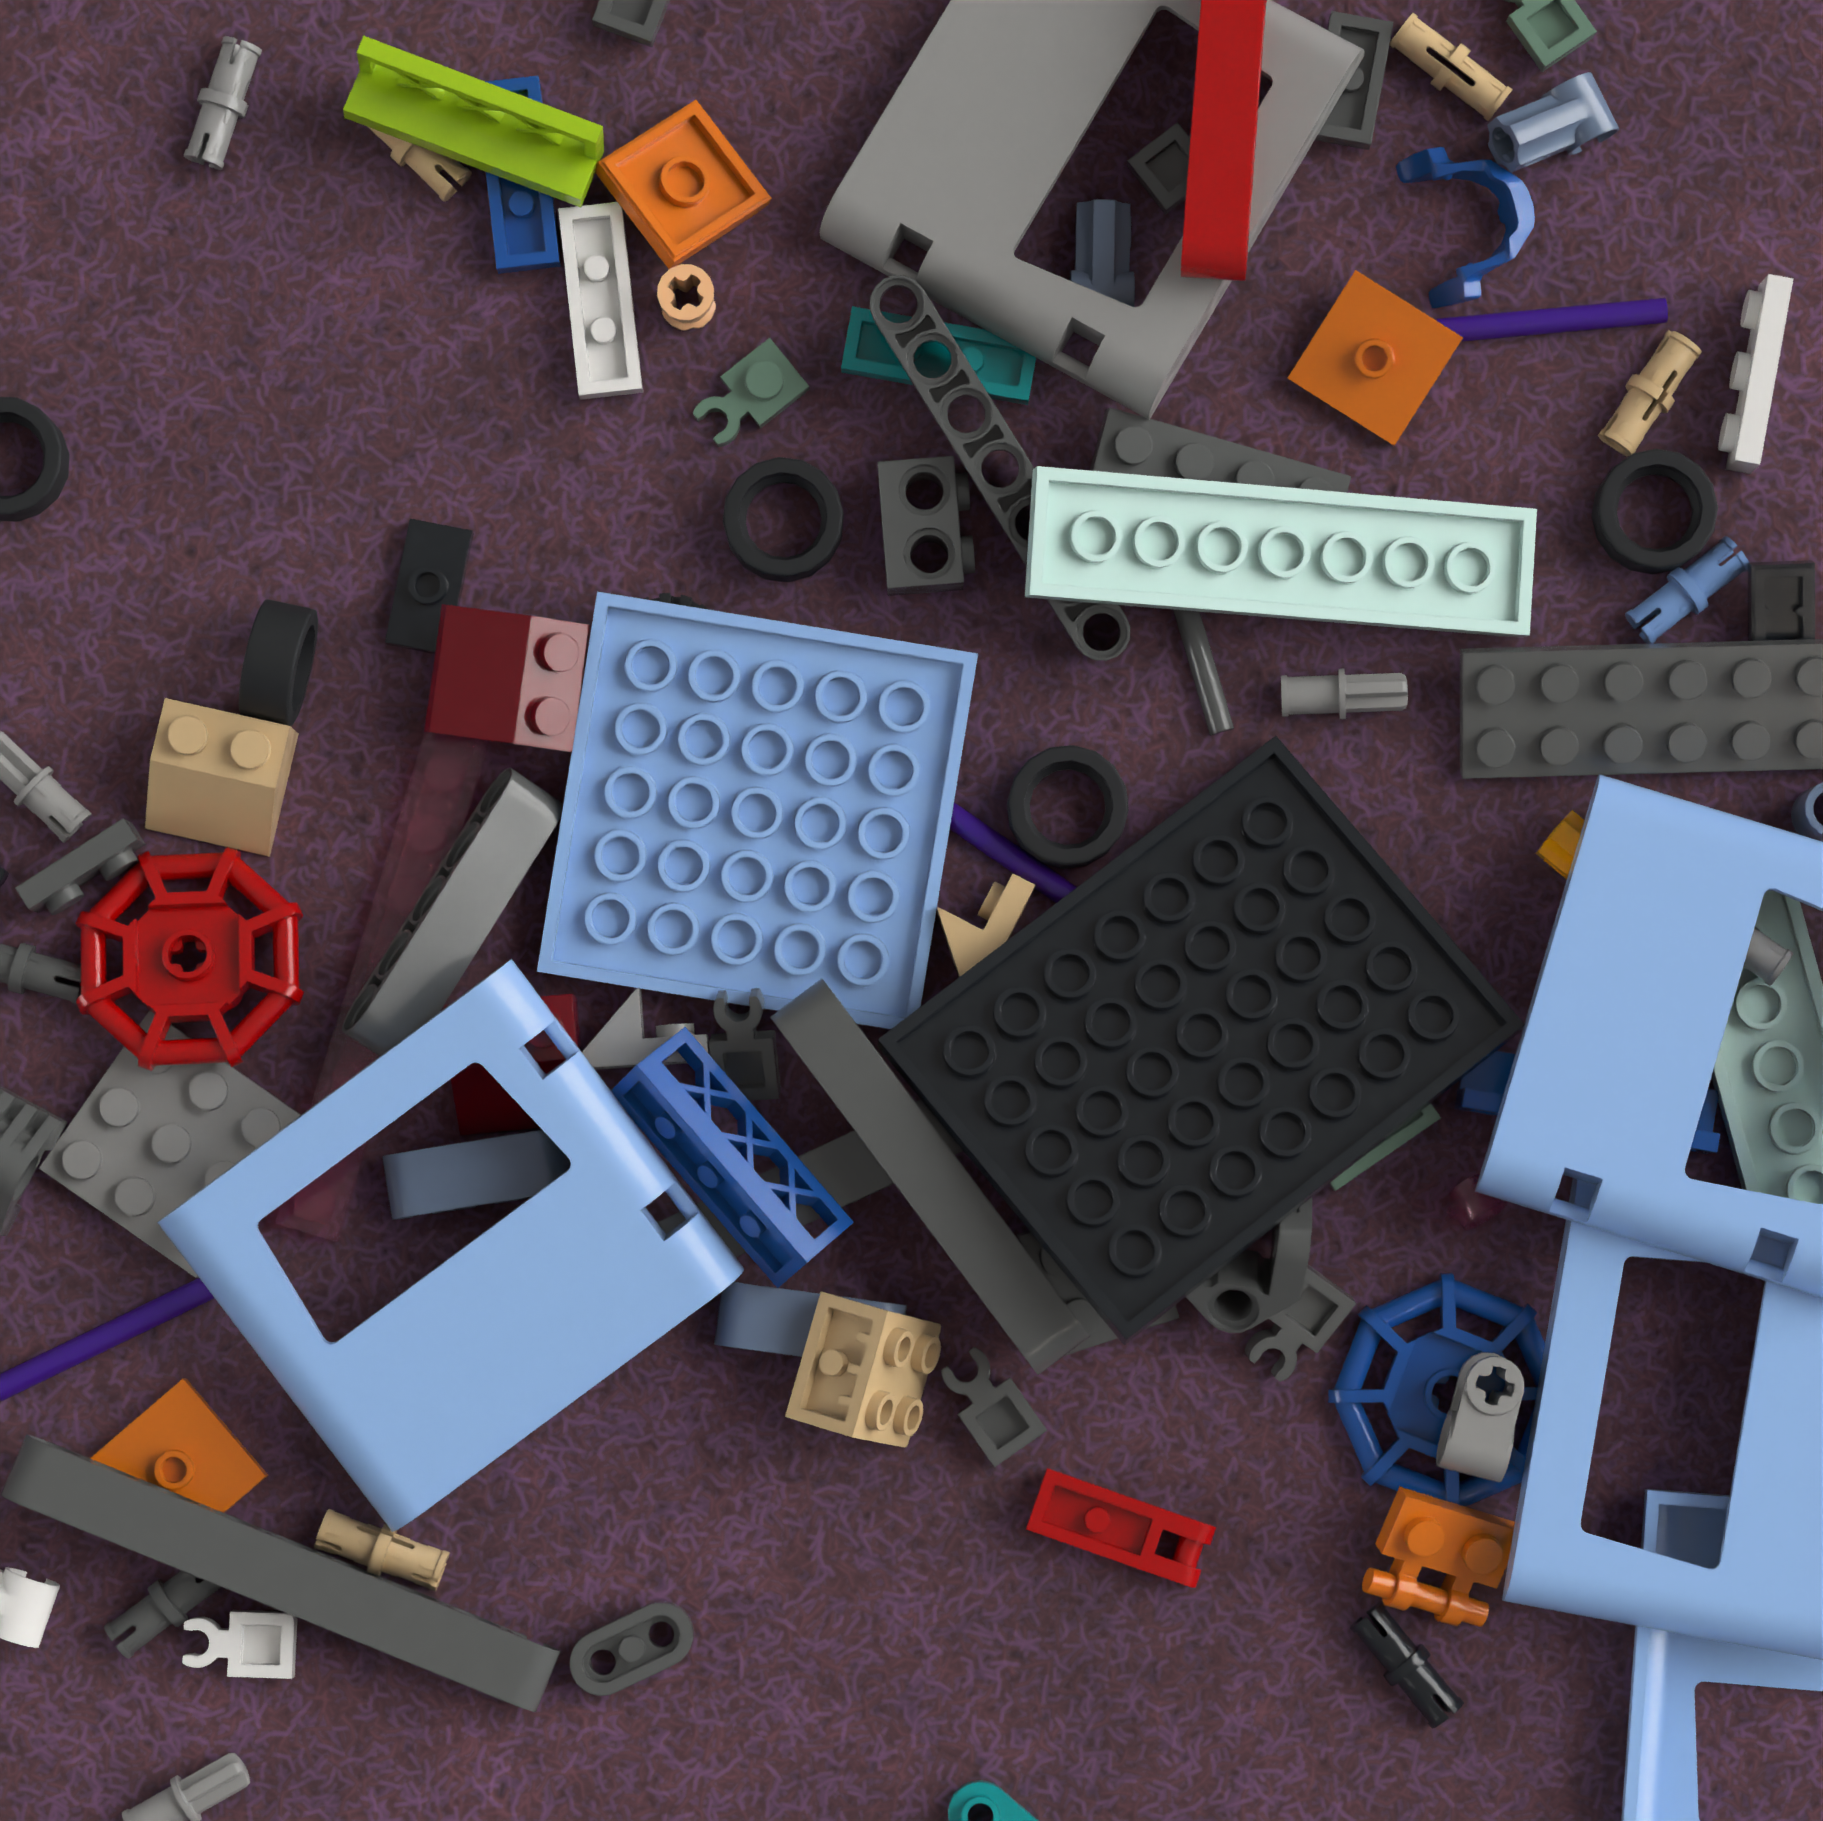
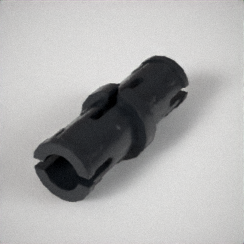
M1381 1601L1366 1613L1381 1630L1382 1635H1380L1367 1617L1357 1619L1350 1626V1629L1360 1637L1387 1670L1383 1676L1391 1686L1398 1684L1427 1719L1429 1726L1432 1729L1436 1728L1449 1719V1717L1434 1701L1433 1695L1448 1713L1451 1711L1453 1714L1462 1707L1464 1701L1457 1697L1428 1662L1427 1659L1431 1655L1423 1644L1415 1646L1385 1609L1386 1606Z

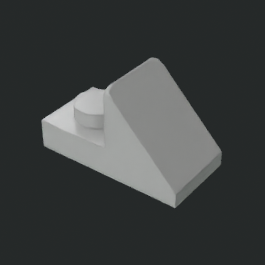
M637 988L582 1053L595 1070L635 1067L684 1027L690 1031L710 1055L709 1036L707 1034L695 1035L694 1023L656 1026V1038H645L642 990ZM676 1051L663 1064H687V1062Z

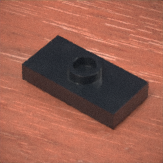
M416 519L409 520L385 639L387 645L435 654L442 604L460 605L474 535L472 530Z
M1811 560L1747 563L1748 641L1815 639V563Z

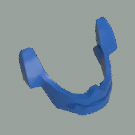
M1444 147L1425 149L1403 159L1395 166L1401 182L1412 183L1428 180H1450L1453 178L1472 181L1487 187L1499 200L1497 212L1500 222L1506 228L1502 243L1485 261L1468 263L1466 266L1457 268V277L1447 280L1429 291L1431 308H1441L1478 299L1481 296L1480 281L1483 275L1516 257L1534 228L1535 214L1533 201L1524 182L1492 160L1481 159L1468 162H1453L1449 160Z

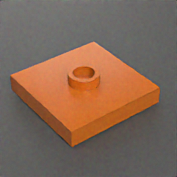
M697 100L689 103L598 161L596 166L597 176L668 269L679 265L768 206L772 199Z
M1355 270L1287 379L1395 446L1463 337Z
M186 1378L180 1380L91 1457L95 1461L223 1513L227 1512L268 1476L265 1470Z

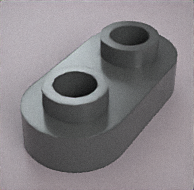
M657 1601L584 1635L573 1648L570 1657V1670L573 1679L584 1691L597 1696H607L680 1662L689 1652L694 1639L692 1621L686 1611L680 1606L667 1601ZM656 1622H666L673 1628L674 1638L668 1645L659 1646L651 1640L649 1631ZM601 1649L610 1651L616 1660L615 1668L606 1674L597 1672L591 1663L593 1653Z

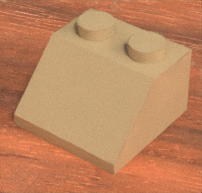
M165 698L150 758L145 829L270 857L299 733L288 725Z

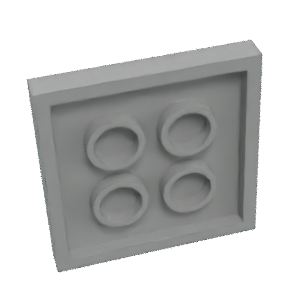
M150 1010L139 1025L147 1033L155 1016ZM171 1024L165 1040L192 1038ZM123 1047L39 1169L195 1278H199L157 1222L297 1119L301 1114L234 1067L231 1068L228 1063L156 1066L152 1071L138 1067V1059Z

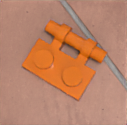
M1399 1486L1375 1542L1381 1554L1394 1557L1395 1559L1389 1573L1372 1567L1369 1568L1363 1578L1362 1590L1365 1593L1381 1597L1384 1605L1405 1611L1411 1606L1434 1613L1435 1620L1445 1624L1458 1626L1461 1622L1481 1627L1487 1620L1489 1605L1487 1602L1469 1597V1592L1474 1582L1497 1589L1508 1564L1515 1522ZM1422 1566L1446 1573L1441 1588L1417 1581Z

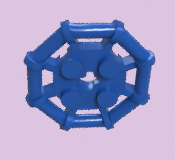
M1440 1273L1439 1280L1372 1309L1366 1305L1357 1314L1361 1320L1335 1387L1328 1390V1403L1335 1404L1364 1471L1361 1478L1369 1486L1377 1483L1395 1491H1398L1400 1486L1465 1507L1522 1483L1534 1408L1518 1449L1512 1448L1508 1468L1501 1482L1475 1476L1459 1481V1472L1444 1468V1479L1441 1482L1395 1462L1409 1448L1436 1458L1440 1434L1448 1413H1443L1437 1409L1439 1399L1432 1395V1389L1435 1383L1446 1384L1450 1376L1458 1378L1463 1363L1475 1354L1491 1352L1504 1357L1502 1351L1515 1338L1536 1385L1535 1387H1524L1522 1400H1536L1545 1347L1544 1339L1534 1319L1537 1311L1528 1303L1520 1306L1455 1280L1453 1273ZM1440 1308V1328L1405 1342L1392 1329L1399 1324ZM1456 1308L1504 1327L1491 1341L1456 1328ZM1382 1339L1396 1352L1382 1389H1361L1379 1342ZM1493 1367L1490 1376L1479 1375L1476 1386L1486 1392L1485 1400H1488L1493 1390L1503 1391L1505 1380L1496 1375V1367ZM1382 1402L1397 1439L1384 1452L1362 1403Z

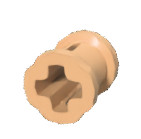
M680 264L670 268L662 275L658 284L657 298L662 308L664 319L672 327L681 331L704 327L712 319L716 310L714 286L708 274L703 269L692 264ZM693 286L698 287L697 294L701 304L695 307L687 303L681 310L677 309V302L673 292L677 288L683 292H688Z

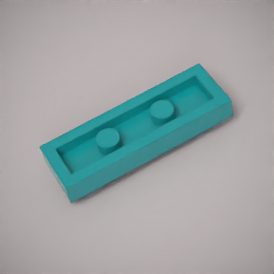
M852 306L841 373L913 385L876 326L870 309ZM881 311L882 315L893 323H904L912 318L911 316ZM944 322L991 399L1028 405L1036 357L985 329ZM928 342L917 349L914 355V365L921 375L927 378H937L943 376L949 370L951 356L943 345L937 342Z

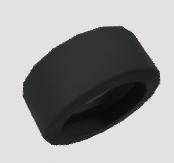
M0 397V423H17L30 429L39 439L43 450V468L36 482L24 492L13 496H0V521L19 522L41 514L58 499L68 479L70 453L61 430L39 407L20 398Z
M1652 449L1633 453L1611 469L1595 493L1591 517L1596 538L1611 559L1631 571L1658 574L1672 571L1682 566L1702 551L1714 532L1718 504L1713 484L1698 464L1678 452ZM1649 475L1668 477L1679 484L1689 497L1692 510L1690 526L1684 536L1673 545L1659 549L1641 547L1630 540L1621 529L1617 515L1619 497L1626 486L1637 478Z
M776 457L755 463L737 477L725 498L723 525L730 550L745 569L765 580L792 582L810 577L830 562L841 543L844 513L838 491L823 471L803 460ZM779 483L794 484L808 491L818 503L821 514L820 532L813 544L802 553L789 557L771 556L759 549L749 537L746 526L747 509L754 496L764 488Z
M269 599L263 601L254 620L245 652L239 687L240 715L288 726L294 724L305 698L315 655L318 633V616L315 609Z
M1075 745L1050 747L1028 759L1014 777L1007 801L1009 827L1020 847L1043 864L1061 869L1087 866L1105 856L1121 837L1129 811L1126 785L1115 766L1096 751ZM1074 770L1085 773L1097 783L1104 795L1106 811L1102 825L1093 836L1081 843L1063 845L1050 841L1037 830L1031 819L1030 800L1033 790L1044 777L1055 771Z

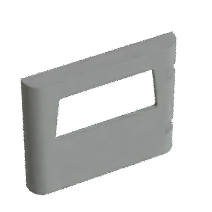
M951 0L833 195L821 223L820 238L889 277L905 275L916 280L932 301L1150 420L1232 280L1181 277L1182 236L1143 304L1138 307H1132L1016 258L1014 252L1156 13L1161 10H1168L1199 31L1201 0ZM1267 0L1261 70V74L1272 82V86L1258 110L1248 252L1355 73L1365 52L1364 49L1272 0ZM904 239L927 251L919 272L892 259ZM1073 332L1099 346L1090 367L1062 352Z

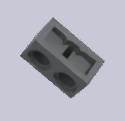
M954 456L877 462L887 595L895 596L963 590V574L975 573L973 536H960L958 511L970 510L968 473H955ZM929 480L940 487L943 497L934 508L921 510L912 506L907 500L906 492L908 488L916 481ZM927 542L936 543L946 551L948 560L941 570L934 573H925L914 566L911 561V555L920 544Z

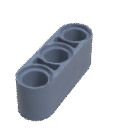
M543 1130L382 1156L392 1220L411 1218L422 1214H436L473 1208L484 1204H498L529 1199L566 1172L571 1165L569 1158Z
M733 1282L721 1292L714 1345L802 1357L820 1294ZM843 1297L906 1315L907 1305Z

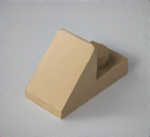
M1012 874L1006 887L995 881L978 912V916L988 920L984 930L937 907V915L958 978L1009 939L1034 891L1035 884L1015 874Z

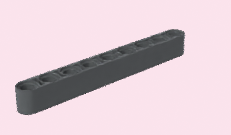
M26 1434L1 1492L2 1497L21 1506L532 1712L537 1711L561 1652L545 1643L542 1646L527 1639L526 1635L381 1576L367 1573L364 1569L32 1435Z

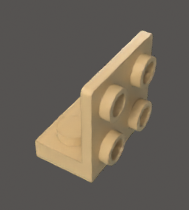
M820 1292L785 1417L852 1438L907 1447L910 1436L917 1431L922 1420L923 1403L921 1397L927 1376L934 1370L939 1360L941 1325L837 1295Z

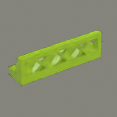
M363 36L356 52L360 71L343 108L346 119L580 208L582 207L596 173L597 163L601 160L604 153L603 126Z

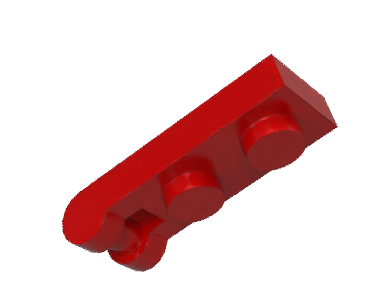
M1050 1468L1045 1470L1026 1525V1530L1192 1588H1196L1202 1572L1196 1566L1204 1544L1211 1546L1217 1528L1205 1522ZM1163 1530L1180 1535L1172 1559L1155 1553Z

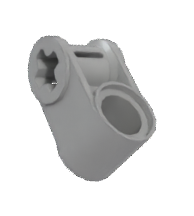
M1481 1352L1471 1356L1463 1363L1458 1374L1450 1411L1445 1418L1436 1454L1437 1467L1495 1482L1502 1481L1510 1461L1514 1442V1428L1524 1394V1379L1521 1371L1513 1362L1495 1353ZM1493 1367H1496V1375L1505 1380V1387L1503 1391L1493 1390L1489 1395V1399L1485 1400L1486 1392L1476 1386V1381L1479 1375L1490 1376Z

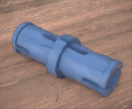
M1724 536L1719 540L1718 544L1685 570L1680 567L1674 569L1667 576L1669 581L1667 584L1634 609H1630L1625 613L1627 621L1634 630L1653 615H1657L1641 628L1642 632L1639 636L1646 644L1656 642L1658 637L1691 611L1696 615L1708 607L1707 599L1742 572L1748 570L1747 563L1749 561L1742 550L1724 565L1719 566L1721 562L1734 553L1733 550L1737 547V544L1733 540Z

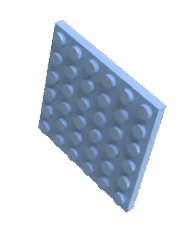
M597 591L537 972L714 1001L718 991L726 990L728 996L727 1003L749 1006L751 989L759 988L764 997V1009L779 1011L813 984L823 979L856 1024L886 1029L894 1028L921 1007L978 653Z

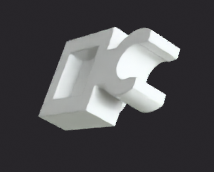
M232 1610L230 1611L229 1628H221L216 1621L208 1617H194L184 1622V1630H200L209 1639V1647L204 1654L188 1653L183 1655L182 1663L186 1666L201 1668L213 1663L218 1658H228L227 1677L292 1679L295 1677L297 1617L283 1611Z

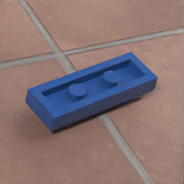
M539 76L485 81L543 103ZM486 172L498 274L561 267L553 197Z

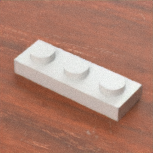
M618 202L584 205L581 208L578 206L558 208L579 398L582 400L643 393L623 209Z
M1768 274L1759 284L1758 291H1747L1740 325L1743 328L1751 329L1746 353L1737 351L1729 383L1730 389L1739 390L1735 414H1725L1718 444L1719 451L1728 452L1727 470L1751 474L1761 463L1794 278Z

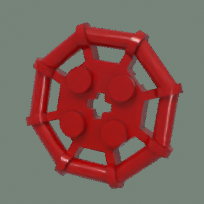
M227 847L224 852L171 855H150L149 850L137 855L139 861L88 912L81 911L76 921V926L81 929V995L76 999L77 1007L82 1015H90L138 1059V1067L152 1071L156 1066L229 1063L231 1068L243 1063L241 1057L292 1005H300L304 995V991L299 988L298 922L303 918L300 906L296 902L289 903L241 859V852ZM212 878L207 891L167 893L162 881ZM232 884L263 913L249 920H245L239 913L237 915L223 900L227 888ZM150 886L155 899L148 905L149 910L138 921L135 918L128 926L116 922L115 920ZM268 932H273V977L255 971V938ZM106 939H114L123 943V975L106 982ZM195 942L198 952L207 953L205 961L197 964L196 969L191 972H184L180 964H172V956L183 953L184 943ZM250 988L266 993L267 995L230 1032L223 1015L238 1006L243 995ZM131 993L138 998L148 1010L155 1014L148 1033L114 1002ZM211 1021L218 1037L165 1040L171 1023Z

